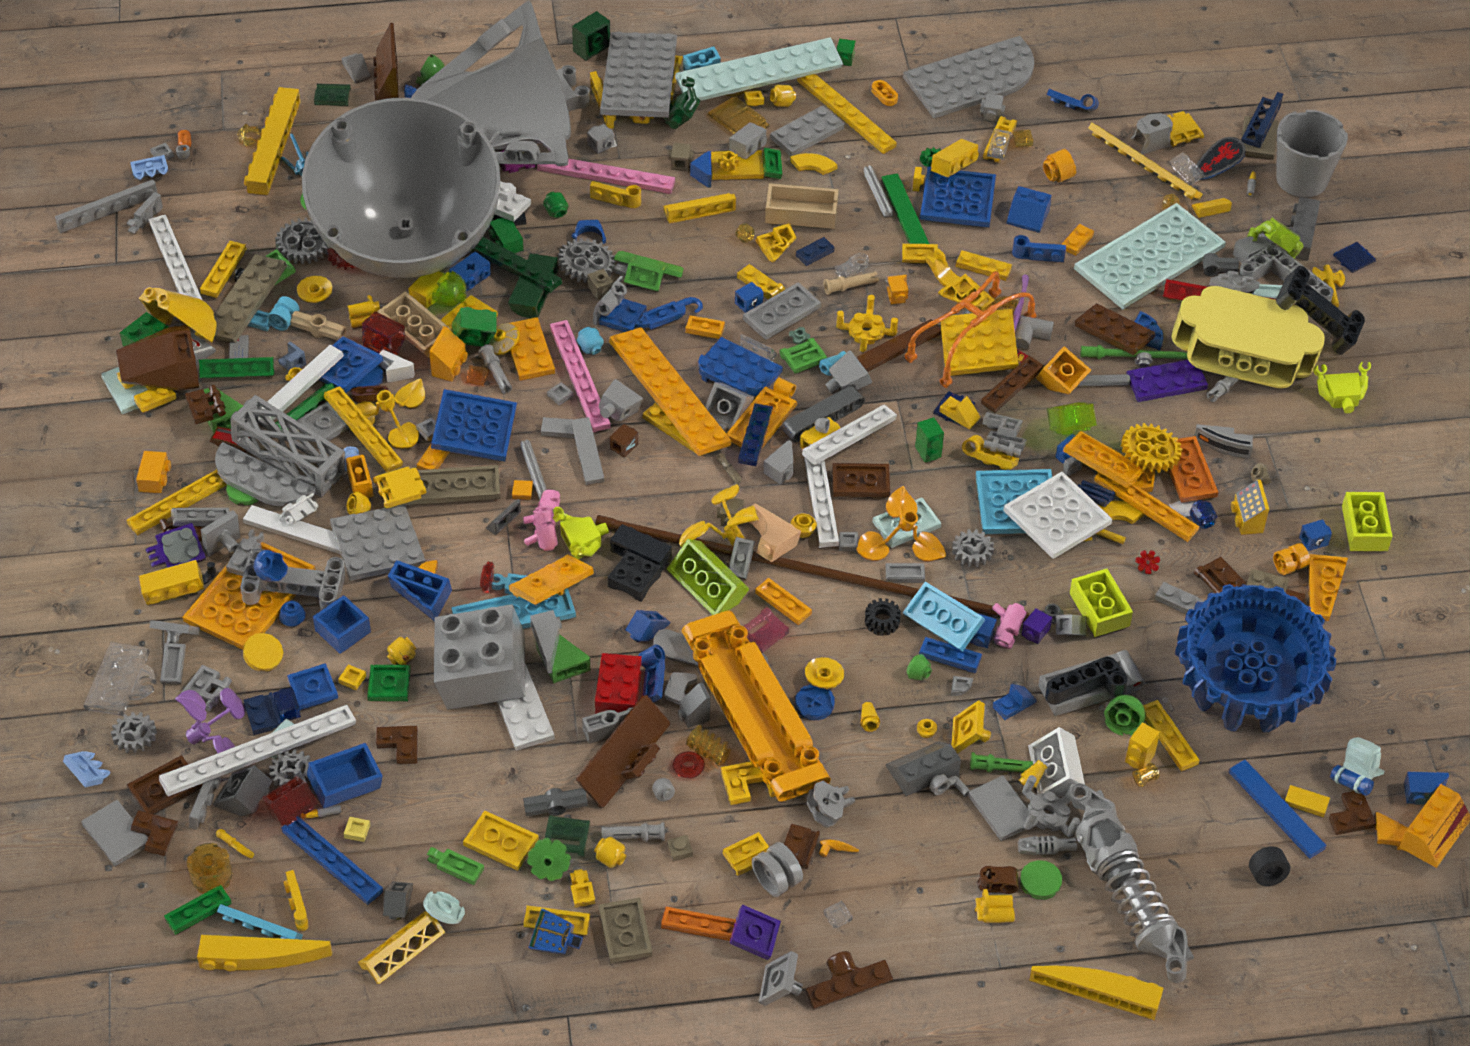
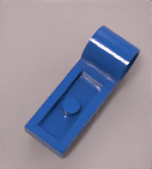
M1049 89L1047 95L1051 97V101L1056 103L1063 101L1066 103V107L1074 110L1075 107L1094 111L1099 106L1098 99L1091 94H1085L1081 100H1077L1052 89ZM1092 98L1093 104L1087 107V100Z
M1018 235L1014 238L1012 254L1018 259L1064 262L1066 245L1031 243L1027 236Z
M658 644L639 653V656H642V666L645 668L643 696L647 695L652 702L661 699L663 694L665 652Z

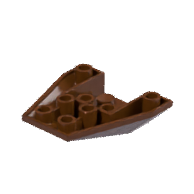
M187 325L168 327L116 350L122 383L180 391L199 388L196 359L190 329Z

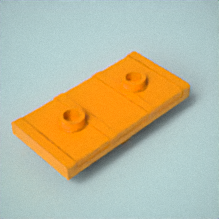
M567 554L563 558L510 584L509 591L515 597H521L536 605L555 594L563 595L566 588L593 575L594 570L592 566Z

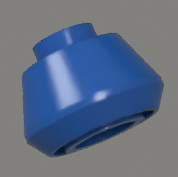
M295 601L284 603L279 612V620L286 626H297L306 617L304 608Z

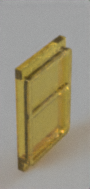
M737 97L730 98L708 112L711 118L733 134L750 122L764 129L770 127V124L766 122L764 117Z

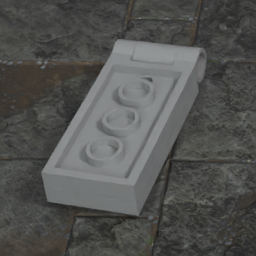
M1122 650L1108 656L1117 661L1128 677L1124 695L1130 694L1131 691L1139 690L1145 685L1142 675L1127 650ZM1095 660L1040 676L1038 686L1044 697L1047 682L1050 679ZM1100 686L1057 705L1048 703L1054 716L1115 697L1111 696L1104 686Z

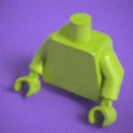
M1273 217L1270 221H1265L1256 228H1250L1247 237H1253L1252 241H1257L1259 234L1263 233L1271 241L1285 249L1287 254L1294 259L1303 249L1300 236Z

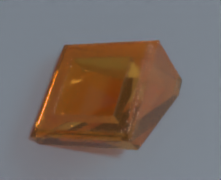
M469 365L466 383L484 386L489 369Z

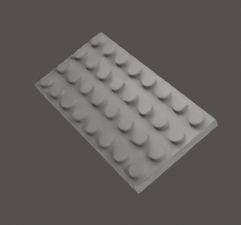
M611 32L600 115L669 117L677 35L669 33Z

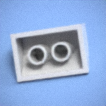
M1058 727L1028 745L1033 764L1040 760L1048 767L1036 787L1038 794L1051 791L1056 796H1065L1072 783H1082L1085 785L1074 735Z

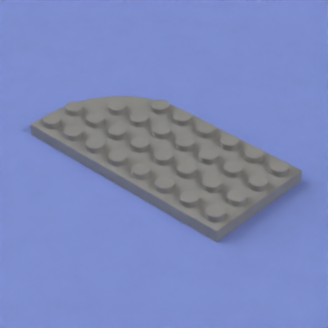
M1017 36L903 72V78L931 116L937 118L981 104L982 99H986L987 94L1006 96L1020 90L1032 77L1034 57L1031 49L1022 37Z

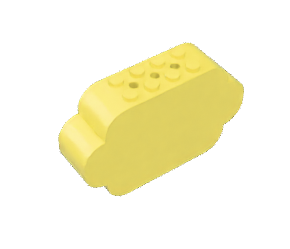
M1220 286L1205 288L1201 296L1186 297L1181 303L1172 331L1174 344L1180 349L1187 351L1189 362L1196 368L1274 388H1287L1294 383L1295 378H1306L1312 375L1325 339L1324 333L1319 327L1308 323L1307 313L1299 306L1293 305L1288 310H1283L1274 299Z

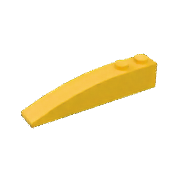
M201 935L197 959L199 967L205 970H265L289 967L332 956V947L330 941Z
M1032 966L1029 981L1155 1020L1164 989L1155 983H1147L1133 976L1074 966Z

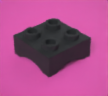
M627 551L609 574L608 587L626 592L635 600L642 602L650 587L661 577V566Z

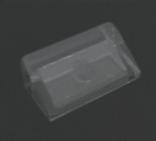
M743 334L740 335L741 347L770 361H773L777 356V353L772 348Z

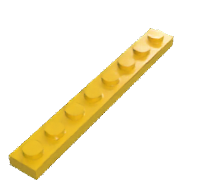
M812 74L797 78V82L882 154L896 148L897 142L819 76Z
M1091 122L1088 128L1093 131V136L1098 139L1104 138L1106 140L1104 143L1112 148L1114 146L1118 147L1119 153L1124 156L1130 155L1132 157L1131 160L1138 165L1140 163L1144 164L1145 170L1150 173L1156 172L1158 174L1157 177L1162 181H1170V186L1178 191L1180 189L1185 191L1184 195L1186 197L1200 200L1203 193L1105 129Z

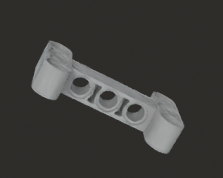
M255 548L250 551L241 582L242 600L245 604H256L260 600L262 591L319 597L321 610L340 598L345 579L343 559L339 557L330 558L326 563L325 571L288 567L287 574L282 580L267 582L260 579L254 570V561L263 549Z

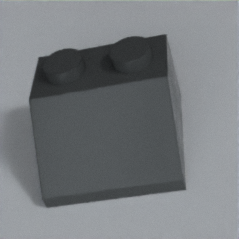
M256 766L233 772L213 805L239 816L253 814L258 810L260 800L269 792L272 780Z

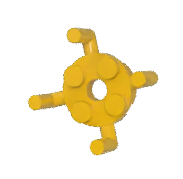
M868 295L866 314L856 313L850 323H844L843 311L837 312L836 327L841 330H849L850 337L852 336L855 339L854 341L860 344L861 352H866L867 345L874 344L879 339L881 340L884 335H897V318H892L890 328H885L882 317L880 315H873L874 295Z

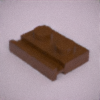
M792 823L789 828L784 845L790 849L800 866L805 867V869L809 868L820 837V831L814 832L810 828Z

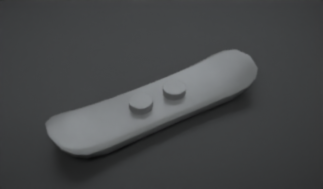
M668 629L658 630L654 636L653 645L658 644L663 648L665 658L698 666V662L693 659V651L683 634ZM762 653L766 662L768 663V657Z

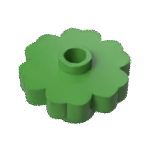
M549 838L538 840L534 848H531L528 853L527 863L533 866L531 872L539 879H544L545 877L550 881L560 879L564 871H567L570 867L571 856L566 853V845L562 844L559 840L551 842Z

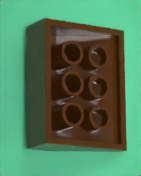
M394 23L389 24L376 49V56H373L374 67L377 66V68H374V78H377L374 79V88L378 89L374 90L375 101L399 98Z

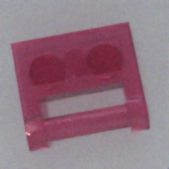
M768 607L761 610V614L743 626L748 631L747 638L749 642H755L761 653L789 634V628L774 616ZM764 620L768 621L767 624L758 629L752 635L749 633V631H751L757 625L762 623Z

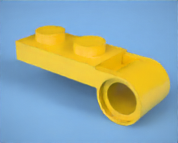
M592 181L590 184V198L628 208H638L641 206V188L637 185H630L625 190Z
M973 435L962 443V451L966 455L977 458L984 464H995L1004 470L1013 469L1018 465L1019 457L1008 456L999 451L992 452L990 449L984 448V440L979 435ZM971 442L975 444V449L971 446Z

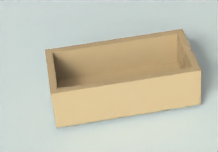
M769 183L765 223L783 225L789 223L795 226L835 229L839 189Z

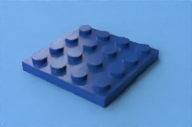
M927 167L920 220L990 227L996 174L960 170L950 177H946L931 171V167Z
M444 389L431 448L505 462L517 402Z

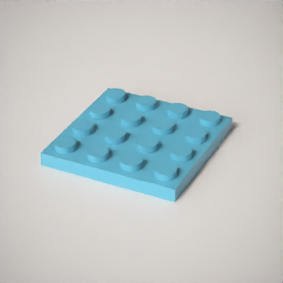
M1051 469L976 471L975 477L982 532H985V534L1026 533L1003 511L1004 505L1052 478Z

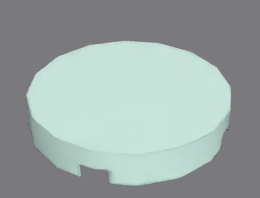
M437 891L436 894L429 892L423 901L425 910L441 922L457 924L465 915L464 907L461 908L459 906L460 902L450 894Z

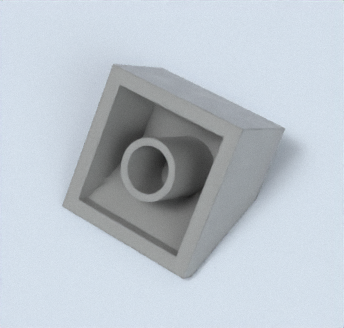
M714 382L705 408L718 424H724L728 429H731L753 402L754 396L727 384Z

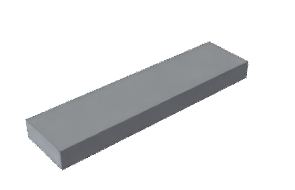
M589 417L571 420L585 484L604 482V475Z

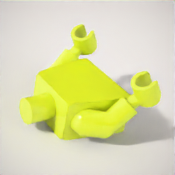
M1363 362L1359 364L1358 369L1361 375H1359V372L1323 375L1327 371V366L1325 364L1321 365L1322 372L1319 371L1318 365L1315 366L1313 372L1318 376L1319 395L1329 402L1332 408H1343L1345 413H1352L1355 407L1358 406L1359 400L1364 398L1368 389L1367 372L1371 368L1370 362L1367 364V369L1362 367Z
M560 507L553 509V520L555 522L560 520L561 536L571 555L576 559L584 556L592 557L601 547V536L609 533L606 523L595 525L591 517H573L565 514L564 510Z

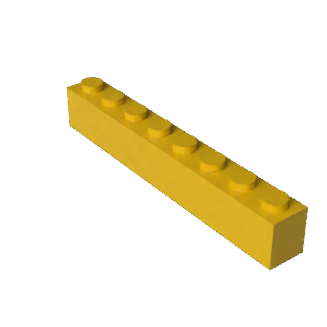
M279 87L277 94H274L273 105H270L269 116L265 119V128L261 130V139L257 141V150L253 152V161L248 167L249 173L244 178V185L247 186L248 193L269 194L300 105L299 89Z

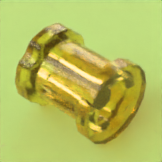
M1150 762L1145 768L1133 771L1132 776L1139 787H1144L1147 782L1159 779L1160 773L1155 764Z

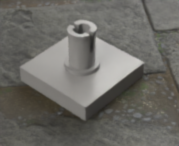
M233 510L201 529L204 553L208 557L224 547L230 553H234L239 544L236 540L240 538L238 515Z
M150 620L149 628L166 630L168 633L166 643L175 644L179 643L180 634L199 635L200 631L199 627L155 620Z
M790 951L765 966L759 997L760 1004L766 1006L789 993L795 996L801 993L803 984L794 980L798 954Z

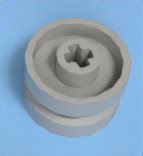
M776 842L767 849V852H761L752 858L753 871L758 881L774 897L782 895L788 890V887H794L803 880V872L798 860L790 849L781 842Z

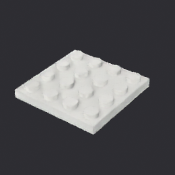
M1063 472L1058 473L1004 505L1003 509L1052 559L1112 523V518Z

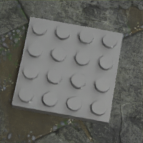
M405 504L330 519V525L350 581L390 573L396 560L415 567H419L426 562Z

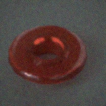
M686 751L678 754L674 758L672 765L678 776L691 779L696 778L704 771L705 762L700 754ZM690 761L693 762L694 765L685 766L684 763Z

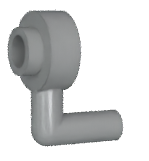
M944 774L934 776L929 786L935 795L944 793L951 785H955L964 797H967L970 791L957 776L947 778Z

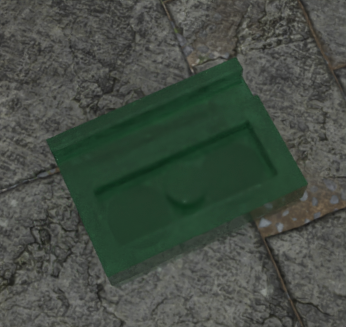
M317 83L314 105L348 106L351 85Z

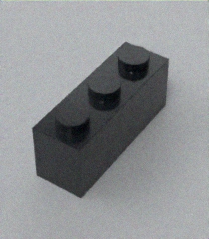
M621 524L610 539V552L621 557L627 551L660 565L661 573L672 559V546Z

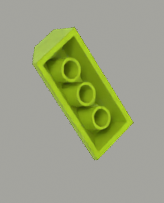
M687 539L667 568L712 615L728 611L738 605L749 590L715 554L698 540Z

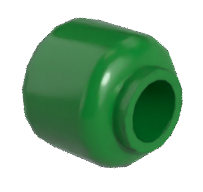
M549 192L543 201V206L550 217L561 218L567 213L569 208L561 192Z

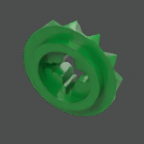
M934 146L932 149L926 148L925 151L921 152V163L926 167H931V156L941 151V148L935 149Z

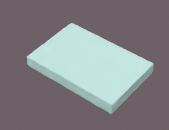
M118 367L101 373L121 413L125 414L139 408L134 402L133 396L148 389L142 385L125 389L117 379V373L120 372Z
M922 497L916 499L918 521L915 525L918 527L917 537H919L921 532H931L941 528L942 523ZM885 512L873 517L872 522L886 539L898 526L900 517L893 518ZM900 529L888 541V544L893 548L914 539L913 530L903 531Z

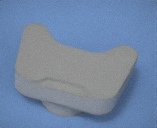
M679 672L672 673L665 689V699L680 705V701L686 696V688L697 682V675Z

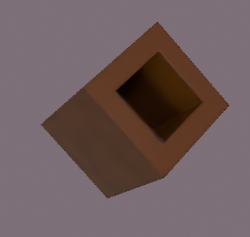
M625 424L610 436V449L624 458L639 445L638 432Z

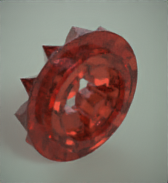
M487 561L486 565L483 566L480 579V588H482V592L486 593L490 591L494 577V564L490 561Z

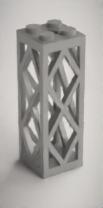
M257 395L247 400L243 407L231 416L233 442L270 466L315 487V494L322 498L345 474L344 450ZM270 417H277L282 430L274 423V421ZM258 425L263 426L267 430H260ZM256 438L268 451L260 449ZM271 438H278L279 443L275 442ZM285 441L288 442L292 452L288 450ZM308 441L316 442L321 454ZM297 449H299L307 455L299 454ZM308 462L316 463L318 468ZM295 463L306 475H299Z

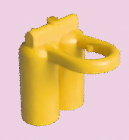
M367 295V302L348 305L351 327L356 328L370 325L382 320L378 315V310L381 309L379 301L374 302L372 296Z
M984 889L982 897L975 899V912H977L978 921L985 923L1015 921L1012 895H988V890Z

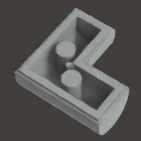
M1021 315L1015 332L1016 346L1029 349L1032 337L1050 340L1054 322Z

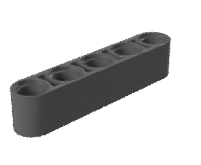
M849 386L789 418L783 423L781 429L793 442H799L801 434L805 430L814 427L817 419L829 417L836 422L861 408L865 398L853 386Z

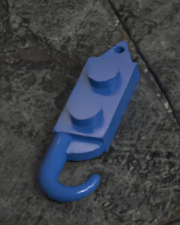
M688 297L677 302H670L642 313V317L636 323V327L654 329L683 318L686 313L685 306L697 304L698 308L694 312L698 313L702 310L703 304L696 297Z

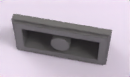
M517 499L488 524L486 529L495 535L498 534L521 513L520 500Z

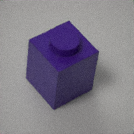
M1035 608L1023 623L1021 635L1027 640L1039 644L1051 628L1052 617Z

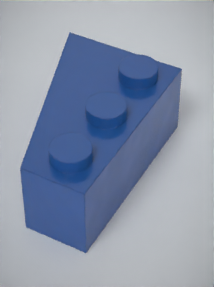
M396 560L388 574L391 587L435 622V617L439 616L452 592L449 578Z

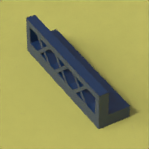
M1277 92L1273 100L1262 97L1241 139L1243 143L1261 148L1279 112L1283 93ZM1263 104L1270 105V108L1266 109ZM1265 114V118H1259V115ZM1260 125V128L1255 130L1253 126ZM1254 135L1256 138L1253 140L1247 137Z

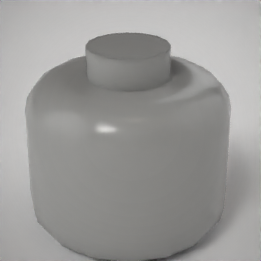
M667 778L656 780L652 786L654 795L660 801H668L674 796L675 788Z

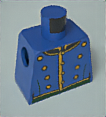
M541 909L528 948L534 951L565 955L568 946L580 949L583 937L572 934L574 930L572 923L545 909Z

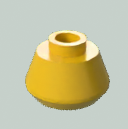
M354 492L347 500V512L349 515H357L370 511L371 502L362 493Z
M801 513L791 519V524L801 531L800 538L811 536L816 529L817 522L809 514Z

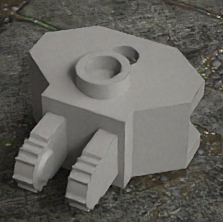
M821 781L815 784L814 789L808 791L806 804L816 822L827 828L833 826L842 817L843 808L855 803L854 797L847 799L843 797L850 790L848 786L838 788V786L833 787ZM816 806H818L820 812L816 811Z

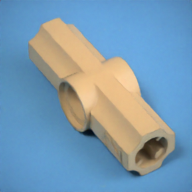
M294 311L290 321L291 326L309 331L315 338L328 337L339 340L341 337H345L347 332L346 326L327 321L326 317L322 314L312 316Z

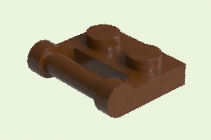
M1222 557L1204 566H1198L1194 570V574L1201 578L1214 593L1222 592V588L1225 585L1231 584L1233 587H1241L1242 584L1246 583Z

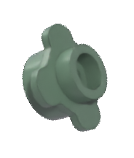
M799 327L795 331L789 332L793 343L797 345L810 339V334L806 333L804 327Z

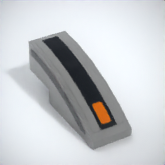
M1196 425L1194 436H1196L1199 443L1227 455L1250 459L1253 435L1234 434V428Z

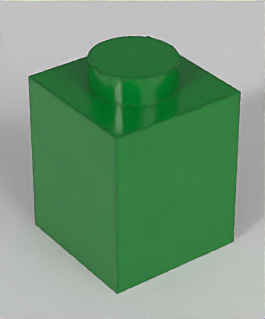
M839 38L836 50L843 65L852 66L855 55V40Z

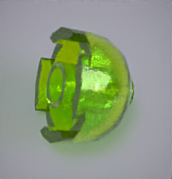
M454 271L451 273L446 272L437 282L439 287L436 293H432L433 301L439 305L454 307L466 299V283L458 273Z

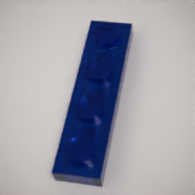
M754 404L738 457V463L757 466L772 416L773 406Z

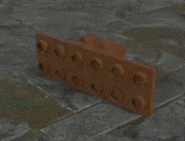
M647 695L642 696L576 778L578 784L600 808H604L626 780L637 779L644 774V769L656 759V754L660 750L656 742L671 724Z

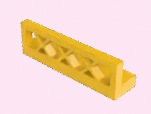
M727 193L664 205L663 210L670 224L736 211L735 194Z
M423 911L360 960L358 964L362 970H368L375 982L380 984L442 936L445 931L437 919L432 917L427 911ZM432 922L437 932L431 937L425 936L426 926ZM413 936L420 937L418 947L416 949H408L409 940ZM397 949L403 950L402 960L392 962L393 952ZM380 962L387 963L385 973L379 977L373 967Z

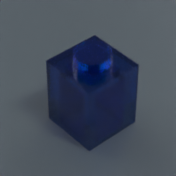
M293 687L273 692L281 723L285 719L290 721L301 717Z

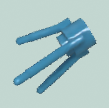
M291 133L290 137L300 159L297 160L296 167L284 156L281 159L296 175L300 174L302 176L305 159L294 135Z

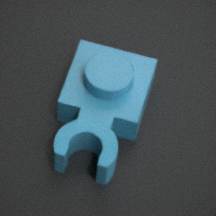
M508 573L506 578L501 574H494V581L499 582H492V589L501 590L504 588L505 593L513 594L509 591V585L523 579L526 575Z

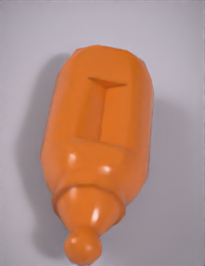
M188 130L179 131L177 135L178 145H188L191 147L190 132Z

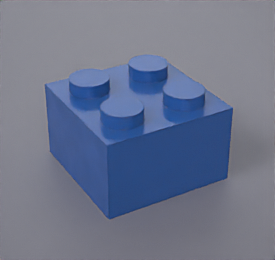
M344 595L313 616L315 631L340 654L371 633L369 617Z

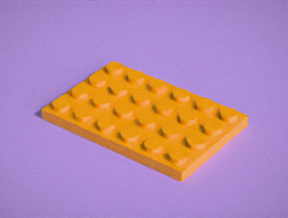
M261 543V549L282 554V559L288 567L315 570L314 565L266 543ZM225 566L182 618L183 622L199 627L200 630L243 650L245 642L249 637L258 633H265L278 618L282 605L292 601L296 594L262 591L260 600L256 604H245L241 594L243 576L227 572Z

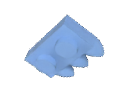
M165 155L130 162L134 179L141 180L145 176L153 178L155 174L165 175L168 172Z
M82 751L65 755L63 759L64 764L85 788L102 784L103 780L110 774L109 770L99 769L102 766V762L91 760L95 753Z

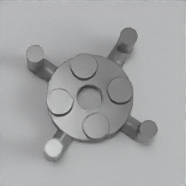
M1030 775L1022 789V793L1030 800L1028 804V817L1024 823V828L1030 830L1037 826L1043 830L1045 828L1052 829L1051 831L1061 830L1067 837H1073L1081 821L1075 817L1069 826L1066 824L1070 814V808L1066 805L1072 801L1070 789L1075 783L1070 785L1065 796L1061 799L1051 791L1035 795L1031 790L1036 782V777ZM1044 810H1048L1052 814H1047L1044 812Z

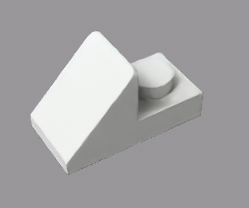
M385 350L379 353L383 358L380 367L386 370L387 382L410 379L415 376L414 363Z

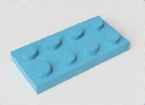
M926 581L903 611L906 617L962 652L985 622L981 615Z

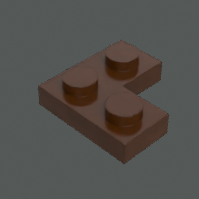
M377 727L376 746L377 748H397V764H417L418 727Z
M1355 791L1342 793L1341 799L1346 811L1331 813L1329 816L1336 835L1372 829L1377 824L1365 796Z
M138 810L131 824V831L149 835L144 851L165 856L178 827V821Z

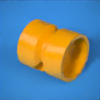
M1301 543L1289 546L1287 549L1275 552L1273 554V562L1281 575H1287L1295 570L1309 566L1310 556L1306 547Z

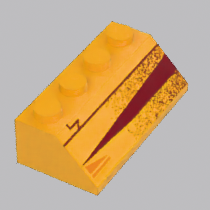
M1440 784L1406 830L1399 847L1437 868L1470 822V813L1460 794Z

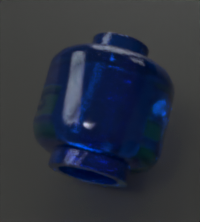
M1198 500L1192 504L1193 507L1190 509L1189 514L1193 522L1200 526L1199 528L1208 529L1216 523L1218 515L1211 502Z

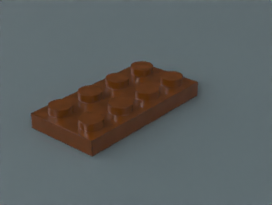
M1097 303L1075 320L1076 327L1132 355H1135L1155 338L1154 331Z

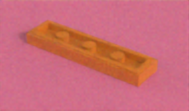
M665 907L661 928L730 941L736 919Z

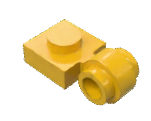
M574 870L573 873H570L574 907L596 904L592 882H589L587 870Z

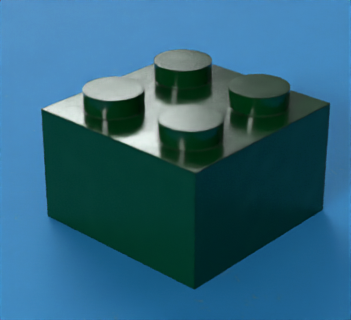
M596 11L572 26L573 52L587 61L608 48L610 43V20Z

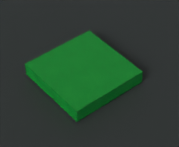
M370 665L368 701L408 702L411 665Z

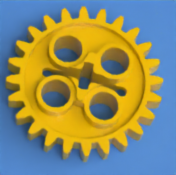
M1143 423L1142 427L1139 424H1136L1135 428L1130 426V429L1126 430L1125 434H1123L1120 446L1123 447L1122 452L1126 453L1125 458H1131L1130 463L1136 462V467L1141 465L1143 470L1149 468L1150 472H1153V469H1156L1160 473L1161 469L1167 472L1168 468L1173 469L1174 465L1177 466L1182 455L1181 443L1177 442V437L1172 438V432L1166 433V428L1161 430L1160 425L1155 428L1152 423H1150V426Z

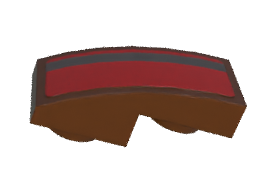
M217 427L209 441L217 446L224 442L244 453L247 452V450L232 441L230 428Z

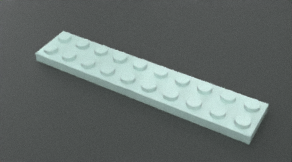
M830 37L678 72L675 78L682 94L688 90V87L682 86V79H686V77L693 78L695 80L693 89H695L696 96L702 101L842 68L843 63Z

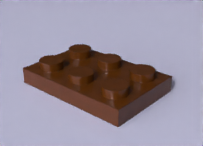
M832 464L833 497H890L889 464Z
M181 755L128 783L127 787L144 812L155 814L201 789L202 784L167 796L159 781V776L189 765Z

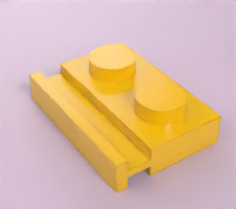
M758 832L724 848L723 855L732 869L736 871V875L739 876L752 870V858L761 852H767L769 846Z

